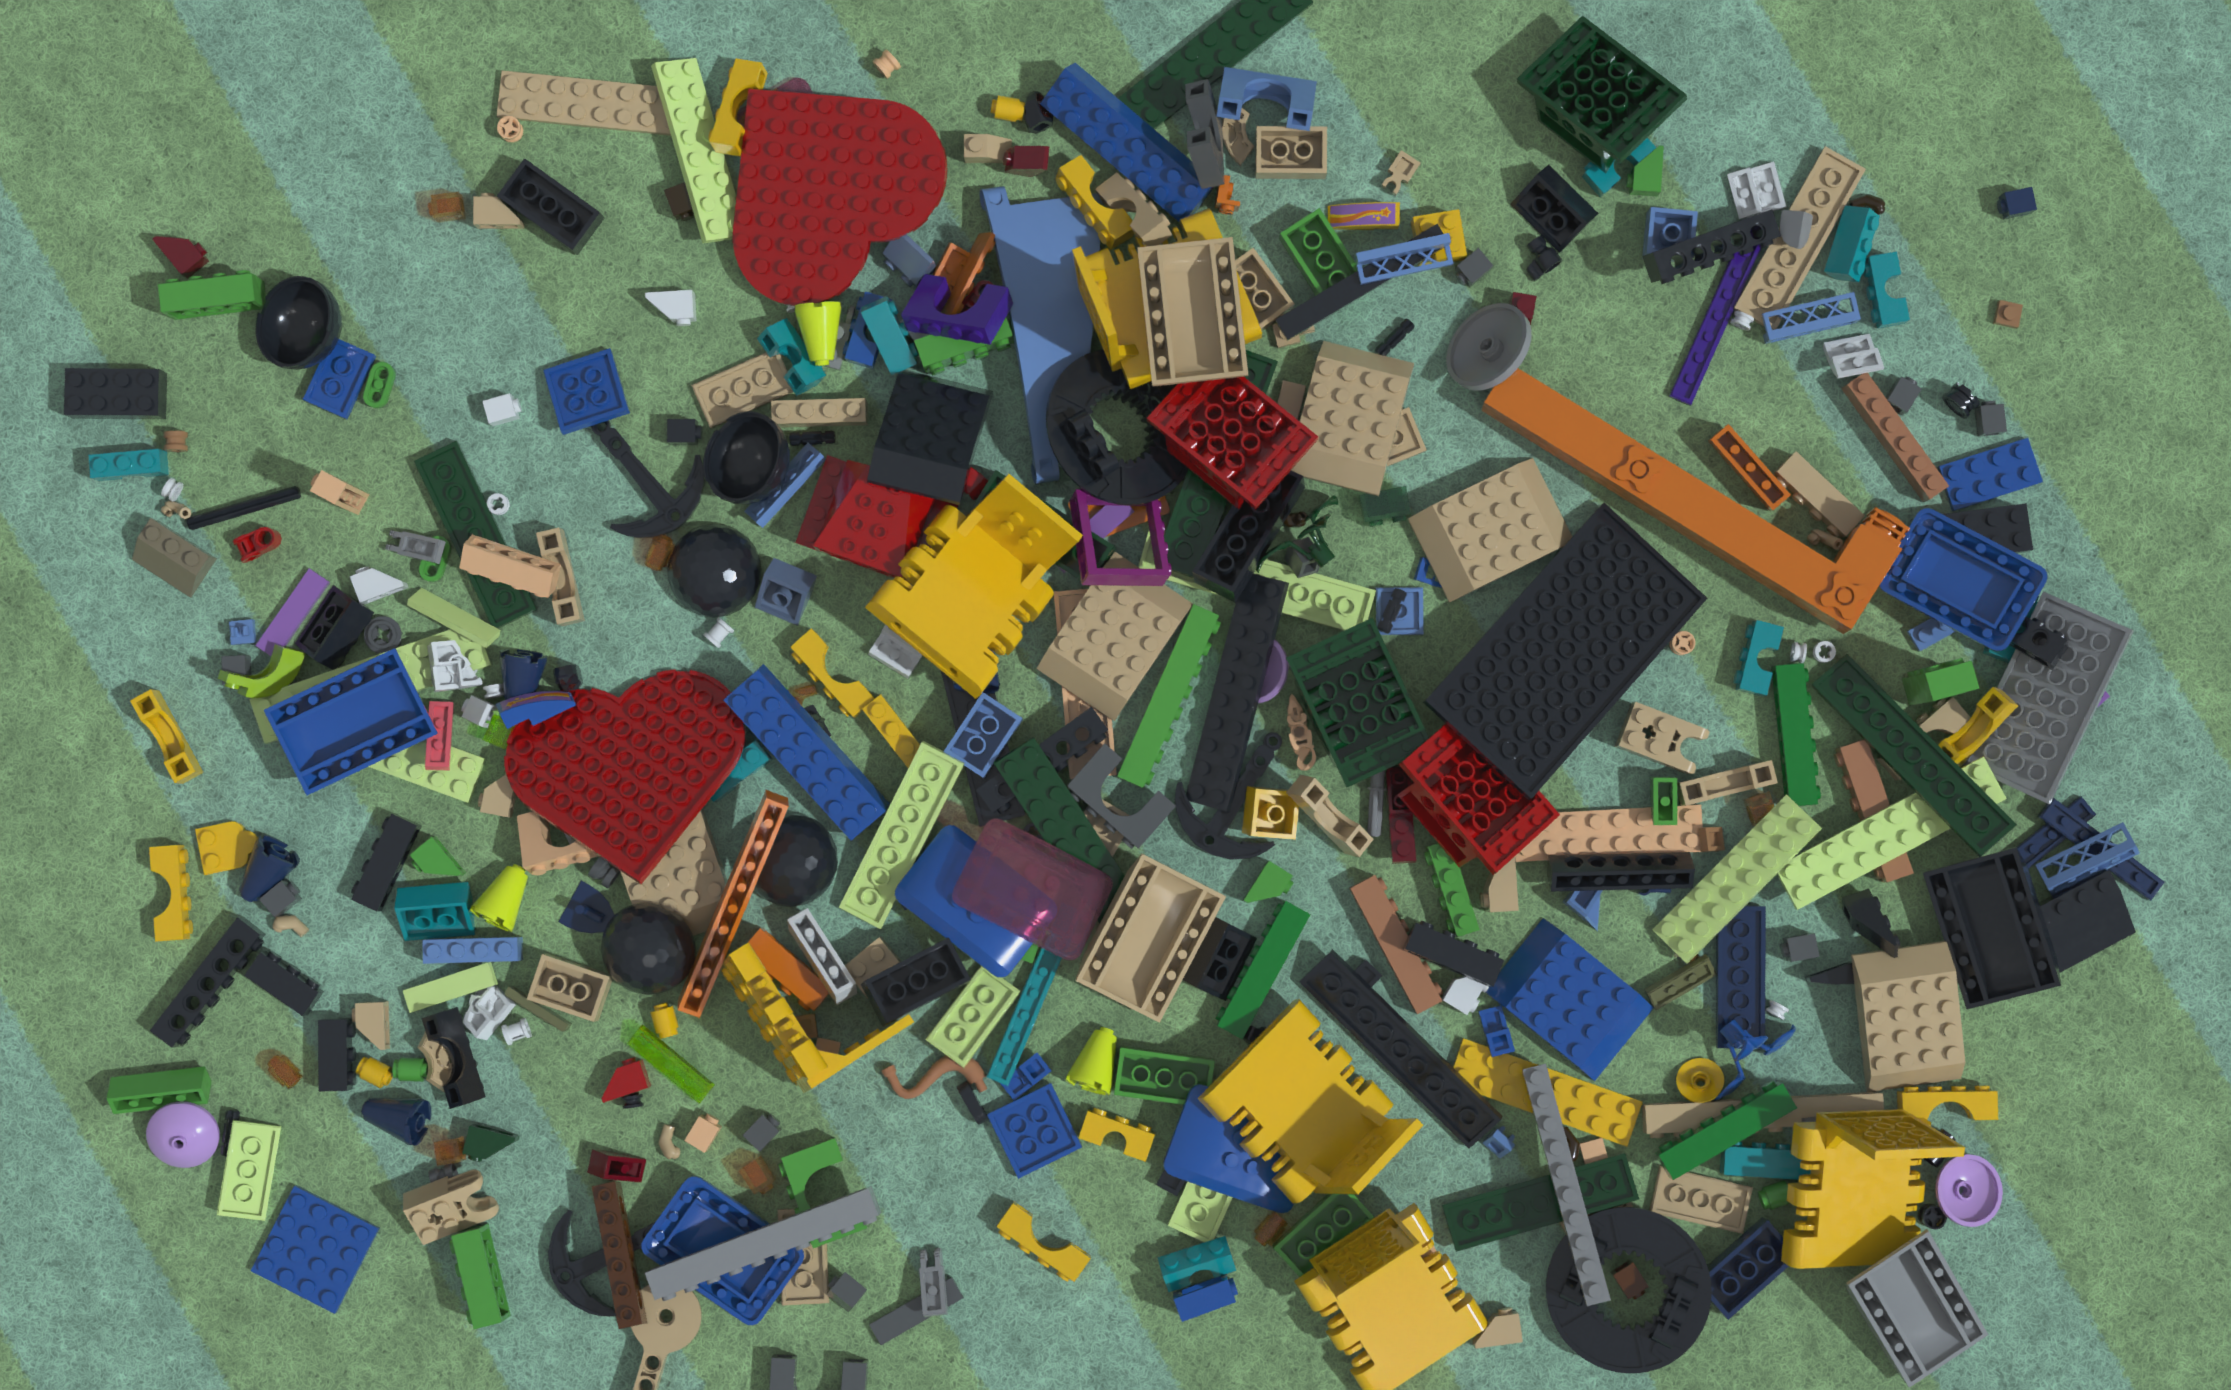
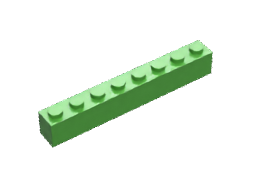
M1193 604L1121 766L1118 778L1141 788L1145 784L1150 785L1155 774L1151 771L1154 762L1159 764L1164 753L1163 750H1160L1164 741L1169 742L1174 731L1170 728L1173 719L1178 721L1183 708L1179 707L1183 698L1188 699L1193 688L1189 685L1192 676L1197 678L1202 665L1198 664L1202 655L1207 656L1212 645L1208 642L1211 633L1216 635L1221 622L1217 621L1218 614Z

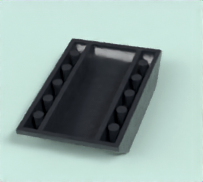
M909 370L900 371L897 375L874 446L867 483L960 505L993 391Z
M2017 847L1923 872L1944 941L1948 944L1956 969L1957 981L1966 1009L2061 986L2056 953L2028 867Z

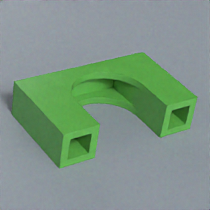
M835 1138L781 1157L782 1163H779L778 1166L782 1177L787 1176L790 1185L786 1186L790 1200L796 1199L798 1208L794 1209L795 1214L811 1209L805 1198V1185L809 1177L819 1169L843 1161ZM860 1222L855 1224V1229L841 1234L839 1230L831 1233L832 1238L819 1242L818 1239H815L809 1243L813 1248L867 1229V1226Z

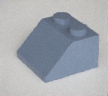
M907 234L900 237V239L890 241L883 251V256L886 258L884 263L893 272L897 269L902 274L900 278L909 287L914 285L917 288L924 274L932 275L936 268L934 260Z
M773 558L763 575L755 608L798 626L813 592L817 576Z

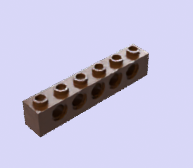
M613 1181L592 1186L618 1329L647 1324L621 1182Z

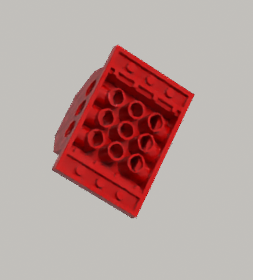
M1244 376L1179 383L1147 417V421L1165 435L1167 451L1238 509L1244 500L1256 509L1318 441V436Z
M827 455L795 543L891 578L901 577L906 580L901 574L902 567L898 565L912 547H919L920 544H925L931 548L926 542L927 535L924 533V530L945 505H951L957 509L959 505L867 483L870 465L851 460L846 462Z
M1447 724L1443 725L1399 764L1413 782L1401 791L1398 796L1458 867L1478 857L1491 874L1494 875L1560 816L1540 790L1531 800L1526 799Z

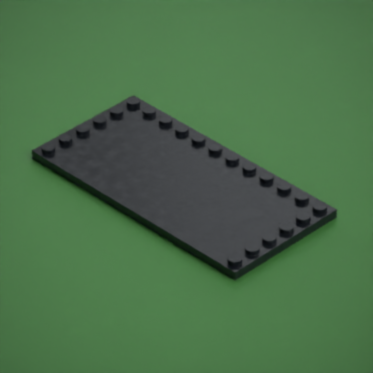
M1604 502L1423 703L1526 799L1531 800L1708 598Z

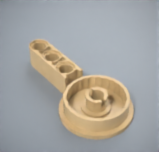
M647 1285L641 1291L648 1323L631 1327L635 1337L644 1349L633 1390H643L641 1386L643 1379H648L652 1382V1390H658L668 1354L687 1346L697 1335L702 1320L701 1306L693 1291L685 1293L683 1289L675 1292L676 1297L667 1301H663L662 1298L654 1300L650 1286ZM668 1309L672 1312L673 1318L671 1321L664 1322L665 1320L661 1316L662 1310ZM649 1356H655L659 1359V1366L657 1368H652L648 1364Z

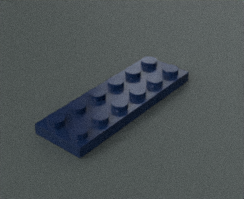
M1745 906L1716 935V1048H1728L1726 1046L1728 1041L1721 1034L1720 1030L1733 1020L1743 1030L1746 1029L1753 1037L1765 1036L1766 906Z

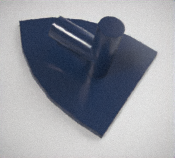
M581 881L558 922L579 932L601 933L604 932L608 922L615 914L602 893Z

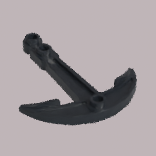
M609 420L602 422L606 424L604 431L598 430L599 424L591 426L592 431L600 436L601 442L615 459L621 461L658 510V514L647 521L641 519L626 524H611V529L633 538H657L677 530L691 518L701 501L705 484L703 463L700 455H695L692 470L684 484L687 487L676 499H673L632 453L631 447L615 428H611ZM615 441H620L621 443L618 449L613 448ZM678 512L680 518L674 521L672 514Z
M1268 733L1263 739V745L1258 746L1245 766V772L1237 783L1230 812L1218 809L1208 824H1205L1194 814L1195 809L1185 794L1182 782H1177L1175 805L1179 821L1184 832L1201 850L1213 856L1235 860L1258 856L1275 846L1274 841L1267 843L1241 841L1238 843L1225 837V833L1245 801L1247 786L1253 787L1256 780L1263 775L1274 758V751L1281 747L1282 738L1278 733ZM1269 738H1276L1277 744L1271 746L1268 742ZM1256 758H1264V765H1257ZM1212 836L1214 839L1213 844H1206L1205 837Z
M569 1209L561 1217L551 1236L548 1260L552 1280L558 1291L573 1306L597 1316H616L614 1308L604 1303L594 1293L590 1295L582 1283L583 1278L607 1266L604 1249L602 1248L575 1261H572L567 1245L570 1243V1222L573 1211ZM654 1223L637 1230L631 1236L634 1251L641 1249V1243ZM563 1272L569 1273V1280H564L562 1278Z

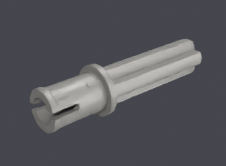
M1385 770L1371 776L1370 787H1368L1370 796L1367 833L1373 837L1381 836L1384 791H1386V788H1384Z

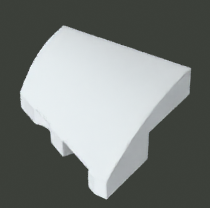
M455 640L431 642L427 646L434 692L482 685V679L478 678L470 667L471 663L462 655L460 647Z
M497 985L476 991L475 995L471 994L470 1006L465 1013L463 1024L476 1038L488 1040L516 1006Z

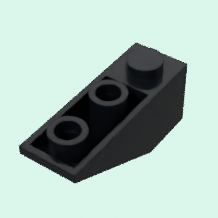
M1870 889L1842 897V910L1851 929L1893 958H1897L1900 941L1896 933L1892 934L1887 915H1882L1878 897H1873Z

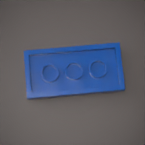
M2028 438L1937 467L1949 485L1945 492L1952 511L2043 482Z

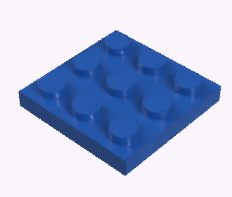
M610 348L543 370L560 431L563 435L630 413Z
M1052 1083L987 1114L1018 1179L1082 1148Z

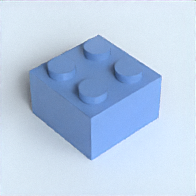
M1650 207L1646 212L1642 256L1696 237L1698 211ZM1691 251V257L1693 259L1694 253Z

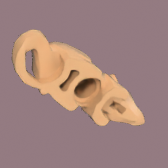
M1291 694L1287 707L1288 727H1290L1289 740L1294 753L1298 755L1296 761L1297 768L1301 771H1307L1316 762V754L1313 749L1315 746L1313 745L1311 730L1307 727V715L1303 712V708L1296 697ZM1312 752L1311 762L1305 764L1306 757Z

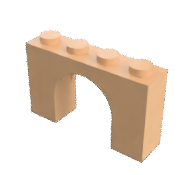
M533 811L517 816L522 866L532 875H543L549 870L564 869L570 864L577 862L585 863L590 861L591 858L598 857V855L577 841L568 846L554 847L551 842L549 822Z

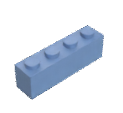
M523 937L422 940L423 964L523 960Z

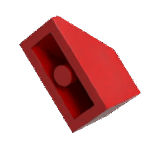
M633 1057L621 1061L623 1066L616 1068L601 1098L603 1103L651 1087L643 1059L636 1061V1058Z

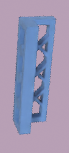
M1449 233L1356 253L1354 258L1360 285L1453 265L1449 246L1451 243ZM1444 248L1446 261L1437 262L1430 257L1434 250ZM1413 254H1418L1425 258L1421 266L1414 267L1407 262L1409 257ZM1407 256L1405 260L1400 257ZM1389 259H1395L1402 263L1398 271L1395 272L1384 268V265ZM1427 260L1432 263V264L1425 265V263L1427 262ZM1372 264L1379 268L1375 276L1365 278L1362 265ZM1404 265L1409 268V269H1404V270H1402V268L1404 267ZM1381 270L1386 273V274H1381V275H1379V273L1381 272Z
M1854 292L1761 314L1766 331L1763 335L1765 344L1854 324L1861 319ZM1849 299L1852 312L1843 313L1836 309L1840 301ZM1823 305L1831 310L1826 318L1821 319L1813 314L1817 306ZM1800 310L1808 315L1804 323L1798 324L1790 319L1795 311ZM1778 316L1785 320L1781 328L1772 330L1769 317Z
M807 443L789 462L788 471L779 488L765 499L751 503L744 512L763 528L826 460L824 456Z
M2122 822L2036 864V867L2053 896L2140 854L2125 824ZM2123 831L2127 838L2126 841L2120 844L2110 842L2112 835ZM2095 843L2104 845L2100 854L2093 855L2088 853L2091 845ZM2070 855H2081L2079 864L2075 866L2066 864ZM2052 864L2060 866L2058 873L2050 878L2046 876L2043 870Z

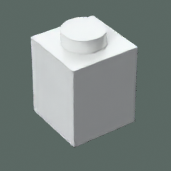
M510 393L482 401L488 423L492 426L520 419L519 412H522L518 398L514 399V396Z

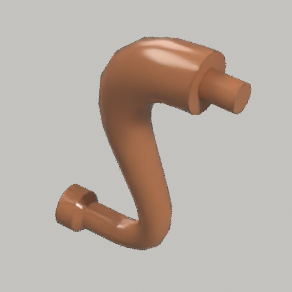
M945 1055L937 1060L911 1089L902 1087L896 1075L894 1064L881 1070L895 1093L904 1099H913L920 1096L939 1077L949 1071L962 1073L969 1085L975 1084L979 1093L988 1089L983 1080L987 1075L980 1064L973 1058L963 1068Z

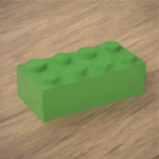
M1320 208L1282 231L1279 235V240L1315 295L1357 272L1356 263Z
M247 270L235 272L236 275L227 276L225 273L213 274L212 278L203 279V276L189 277V281L168 279L165 280L164 284H158L160 311L174 320L262 310L266 299H264L266 296L265 283Z
M1005 318L991 345L933 335L916 339L914 342L926 374L937 375L944 372V368L953 365L954 368L960 367L967 363V359L973 357L976 360L989 356L988 352L996 349L998 352L1005 351L1011 348L1010 344L1014 343V339L1007 318Z
M1963 658L1907 672L1908 677L1902 678L1909 706L1932 702L1979 689L1972 661L1964 662Z
M1120 1046L1114 1095L1184 1105L1187 1095L1193 1086L1201 1084L1209 1087L1212 1084L1215 1059Z
M1327 1194L1274 1242L1272 1246L1294 1272L1301 1277L1314 1268L1309 1261L1310 1259L1372 1220L1375 1216L1355 1194Z
M489 1223L458 1231L451 1235L452 1240H450L449 1244L452 1254H456V1274L458 1277H461L463 1283L461 1295L464 1301L467 1300L469 1308L466 1311L469 1324L473 1325V1329L502 1323L511 1314Z

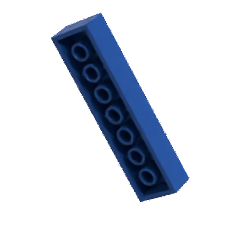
M1077 63L1071 64L1062 71L1040 103L1179 222L1180 219L1195 214L1214 189V187L1201 189L1192 161Z
M764 664L726 696L724 701L850 840H853L886 812L890 803Z

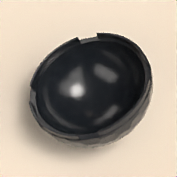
M304 276L289 277L275 285L265 296L266 302L261 313L258 312L256 318V340L261 353L268 361L285 369H305L322 362L336 347L342 330L341 310L335 296L322 283Z
M745 411L729 417L719 430L716 429L704 453V477L713 493L722 500L733 504H751L770 496L779 488L789 468L790 449L787 438L776 422L761 413Z
M720 524L702 525L683 535L672 550L667 568L668 581L678 601L691 612L712 618L728 616L745 607L755 596L760 584L762 571L757 549L750 539L737 529Z
M792 812L785 814L754 890L758 895L776 905L794 907L811 903L824 894L833 882L838 865L836 845L832 835L824 825L805 814Z
M637 903L623 908L611 918L602 936L601 954L609 975L625 989L644 995L660 994L679 985L687 977L695 959V941L686 922L675 912L672 913L661 908L658 904Z

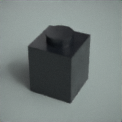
M667 419V443L669 445H698V439H702V425H698L696 419Z

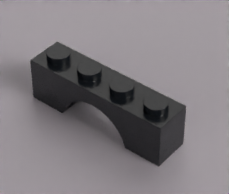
M458 1007L421 1018L428 1041L442 1045L451 1058L452 1072L449 1080L443 1086L449 1108L452 1109L485 1098L484 1086L478 1074L477 1064L473 1058L470 1042L466 1035L463 1019Z

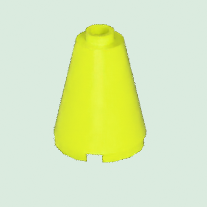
M821 302L795 305L794 311L810 362H815V366L829 365V361L834 360L841 303Z
M513 864L512 867L506 866L475 901L469 911L478 918L480 915H483L482 918L486 920L485 922L499 929L512 932L528 876L525 874L526 870L517 864Z
M1100 1027V1030H1094L1066 1075V1082L1073 1086L1078 1082V1085L1082 1087L1081 1089L1095 1094H1111L1117 1037L1113 1035V1030L1105 1027Z

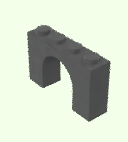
M1209 80L1185 84L1186 102L1195 130L1187 131V148L1201 189L1223 185L1225 183L1221 117H1216L1218 107Z
M1104 743L1067 787L1071 789L1069 792L1077 802L1082 799L1088 804L1085 809L1095 818L1100 815L1106 820L1103 825L1112 833L1120 832L1124 836L1121 840L1132 849L1135 846L1139 849L1176 805L1158 790L1136 814L1119 816L1109 811L1102 801L1101 788L1105 779L1122 761V758Z
M774 1354L771 1357L769 1390H798L796 1385L798 1355ZM844 1359L841 1390H867L869 1360Z

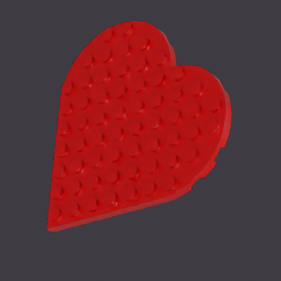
M748 89L744 124L745 133L742 142L733 224V248L737 263L748 282L761 294L776 302L795 306L797 304H815L827 301L844 292L852 284L859 271H862L869 254L871 242L880 243L900 239V237L917 230L928 220L935 207L939 205L946 186L947 158L945 149L936 130L922 115L912 108L895 101Z
M676 669L657 672V675L646 680L641 679L633 684L619 698L611 693L595 688L591 690L578 689L569 691L573 696L576 706L534 726L530 719L514 725L507 739L508 745L506 756H504L505 772L512 790L519 800L534 813L639 884H642L730 775L743 751L745 723L724 701L730 690L717 679L694 670L689 672L676 671Z

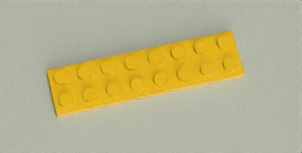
M1462 1038L1453 1068L1481 1095L1533 1113L1522 1070L1538 1066V1064L1507 1053L1491 1057L1487 1046ZM1547 1068L1562 1124L1626 1147L1628 1146L1643 1103L1642 1101Z

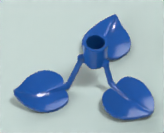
M1735 1020L1724 1026L1720 1032L1728 1041L1726 1046L1730 1049L1738 1075L1712 1101L1731 1094L1746 1079L1739 1060L1747 1057L1753 1050L1759 1047L1765 1050L1763 1053L1765 1056L1774 1053L1783 1047L1793 1036L1796 1027L1792 1024L1790 1031L1781 1035L1773 1043L1765 1045L1764 1043L1768 1036L1753 1037L1746 1029L1743 1030ZM1734 1046H1735L1737 1049L1740 1048L1741 1046H1743V1048H1742V1050L1740 1051V1053H1739L1738 1055H1736V1052H1735V1050H1734Z

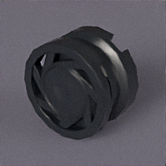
M1956 382L1951 387V391L1942 396V399L1956 415L1967 419L1970 415L1969 412L1972 409L1975 410L1980 405V401L1977 396L1973 397L1972 391L1963 384L1958 386L1959 383Z

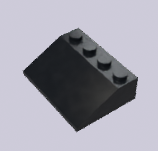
M2110 870L2096 874L2039 902L2056 953L2059 973L2136 933L2121 890Z

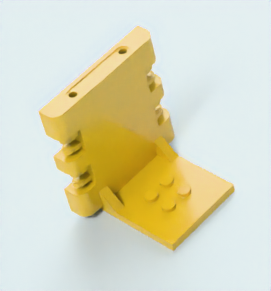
M1210 208L1180 219V226L1185 235L1184 239H1182L1177 226L1172 228V235L1176 240L1174 243L1223 238ZM1135 237L1137 246L1145 247L1142 244V239ZM1166 239V240H1165L1163 243H1161V244H1162V245L1168 244V240ZM1134 244L1128 245L1129 254L1132 256V259L1124 261V256L1120 249L1114 250L1118 265H1115L1108 248L1087 256L1084 255L1081 246L1072 249L1078 289L1112 372L1122 369L1130 389L1152 381L1139 259ZM1237 272L1244 341L1247 344L1262 338V331Z
M1010 474L967 516L954 506L945 505L924 530V533L927 535L926 542L931 548L925 544H920L919 547H912L898 565L902 567L901 574L906 580L901 577H895L893 580L885 581L865 606L868 611L975 699L982 694L998 672L997 664L999 659L993 652L998 655H1009L1023 637L1021 633L1023 626L1019 621L1028 623L1030 620L1033 622L1054 596L1053 589L1041 577L1077 544L1083 536Z
M749 942L730 953L721 966L723 976L728 982H731L740 1002L745 1001L750 1008L747 1010V1013L752 1021L756 1022L759 1026L762 1037L767 1043L771 1041L775 1047V1050L772 1052L779 1063L782 1062L791 1082L795 1083L796 1086L799 1085L803 1093L814 1088L914 1023L908 1014L881 1032L877 1028L864 1037L866 1042L860 1045L857 1041L843 1050L846 1054L844 1056L817 1050L812 1040L808 1038L793 1015L791 1007L779 993Z
M1294 999L1198 1097V1100L1218 1122H1224L1232 1117L1230 1123L1232 1126H1235L1244 1117L1249 1120L1240 1131L1242 1137H1247L1239 1145L1251 1158L1258 1157L1264 1153L1262 1159L1267 1161L1276 1152L1281 1155L1271 1168L1274 1172L1279 1171L1272 1181L1292 1203H1300L1312 1191L1320 1194L1358 1195L1421 1129L1423 1124L1417 1118H1386L1385 1115L1393 1107V1102L1373 1080H1366L1363 1084L1365 1080L1362 1076H1359L1351 1084L1346 1081L1355 1070L1352 1064L1349 1065L1352 1057L1341 1045L1333 1047L1331 1041L1324 1043L1319 1050L1314 1046L1324 1035L1321 1030L1314 1033L1321 1022L1300 999Z
M1903 1109L1816 1112V1122H1794L1791 1154L1803 1160L1800 1162V1168L1811 1170V1174L1800 1175L1799 1183H1788L1787 1201L1797 1206L1796 1214L1807 1216V1220L1796 1221L1794 1229L1784 1230L1781 1261L1790 1267L1799 1269L1875 1264L1921 1233V1229L1915 1225L1916 1218L1905 1216L1906 1212L1917 1210V1203L1924 1201L1925 1182L1920 1179V1172L1910 1170V1166L1921 1165L1922 1158L1964 1157L1965 1147L1931 1127V1122L1927 1119L1917 1118Z
M1415 1203L1396 1215L1388 1208L1310 1259L1309 1261L1314 1268L1294 1280L1312 1311H1320L1321 1316L1326 1317L1340 1309L1341 1312L1328 1321L1329 1329L1325 1331L1338 1351L1344 1350L1346 1355H1351L1364 1347L1365 1350L1352 1359L1351 1364L1353 1368L1350 1369L1362 1390L1395 1389L1482 1332L1489 1324L1469 1292L1465 1294L1463 1290H1457L1447 1297L1444 1295L1457 1286L1458 1281L1455 1277L1458 1272L1446 1254L1441 1255L1440 1251H1435L1422 1259L1421 1255L1430 1250L1435 1244L1431 1239L1434 1233Z

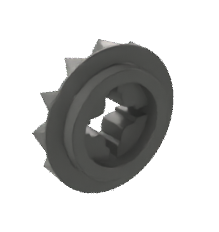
M380 616L372 619L365 627L364 640L372 651L381 654L396 648L401 643V635L403 633L395 620L390 617ZM379 629L383 631L391 630L387 634L389 643L383 639L377 640L380 636Z

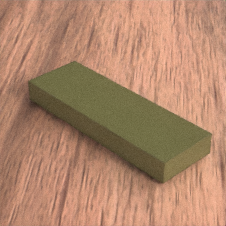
M1704 954L1644 990L1651 1005L1655 1010H1658L1717 974L1709 957Z
M509 986L504 993L505 996L562 1032L568 1031L572 1025L571 1022L546 1006L527 1000L528 995L514 986Z

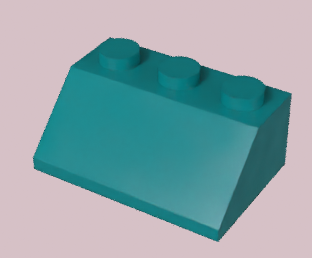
M468 882L397 888L394 909L404 941L475 935L474 914L469 911L473 905V897Z

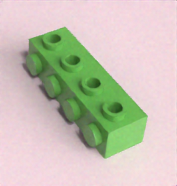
M1439 843L1426 846L1427 852H1424V857L1427 865H1431L1434 872L1431 875L1435 889L1439 888L1441 897L1438 900L1442 911L1446 910L1449 918L1446 920L1448 931L1459 937L1480 930L1460 867L1456 865Z
M205 1066L111 1077L106 1099L113 1114L155 1110L166 1104L180 1101L191 1102L197 1105L208 1104L211 1079Z

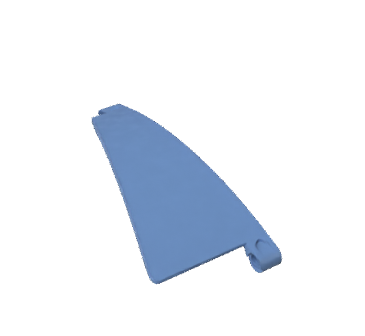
M1004 186L980 189L981 207L987 213L991 232L995 234L994 247L1003 286L1008 287L1013 301L1009 316L1032 447V478L1035 484L1058 481V461L1050 446L1046 428L1047 402L1051 389L1063 370L1081 356L1090 353L1093 323L1078 289L1072 249L1081 246L1084 255H1090L1100 250V239L1095 229L1086 223L1081 211L1072 205L1070 197L1010 205ZM1092 194L1095 201L1102 205V200L1098 194Z

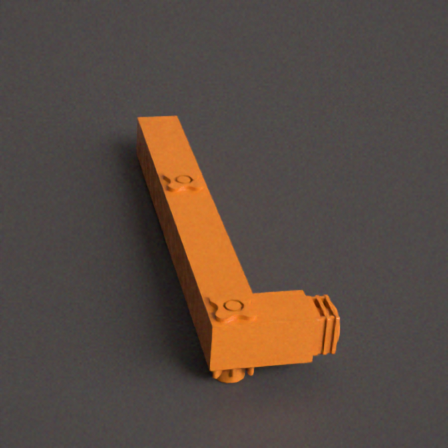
M1519 368L1505 381L1493 387L1481 411L1842 634L1852 630L1901 552L1902 548L1899 547L1900 541L1905 538V533L1910 530L1908 526L1894 515L1875 507L1867 513L1866 516L1868 517L1862 521L1863 524L1858 525L1851 531L1838 554L1831 561Z

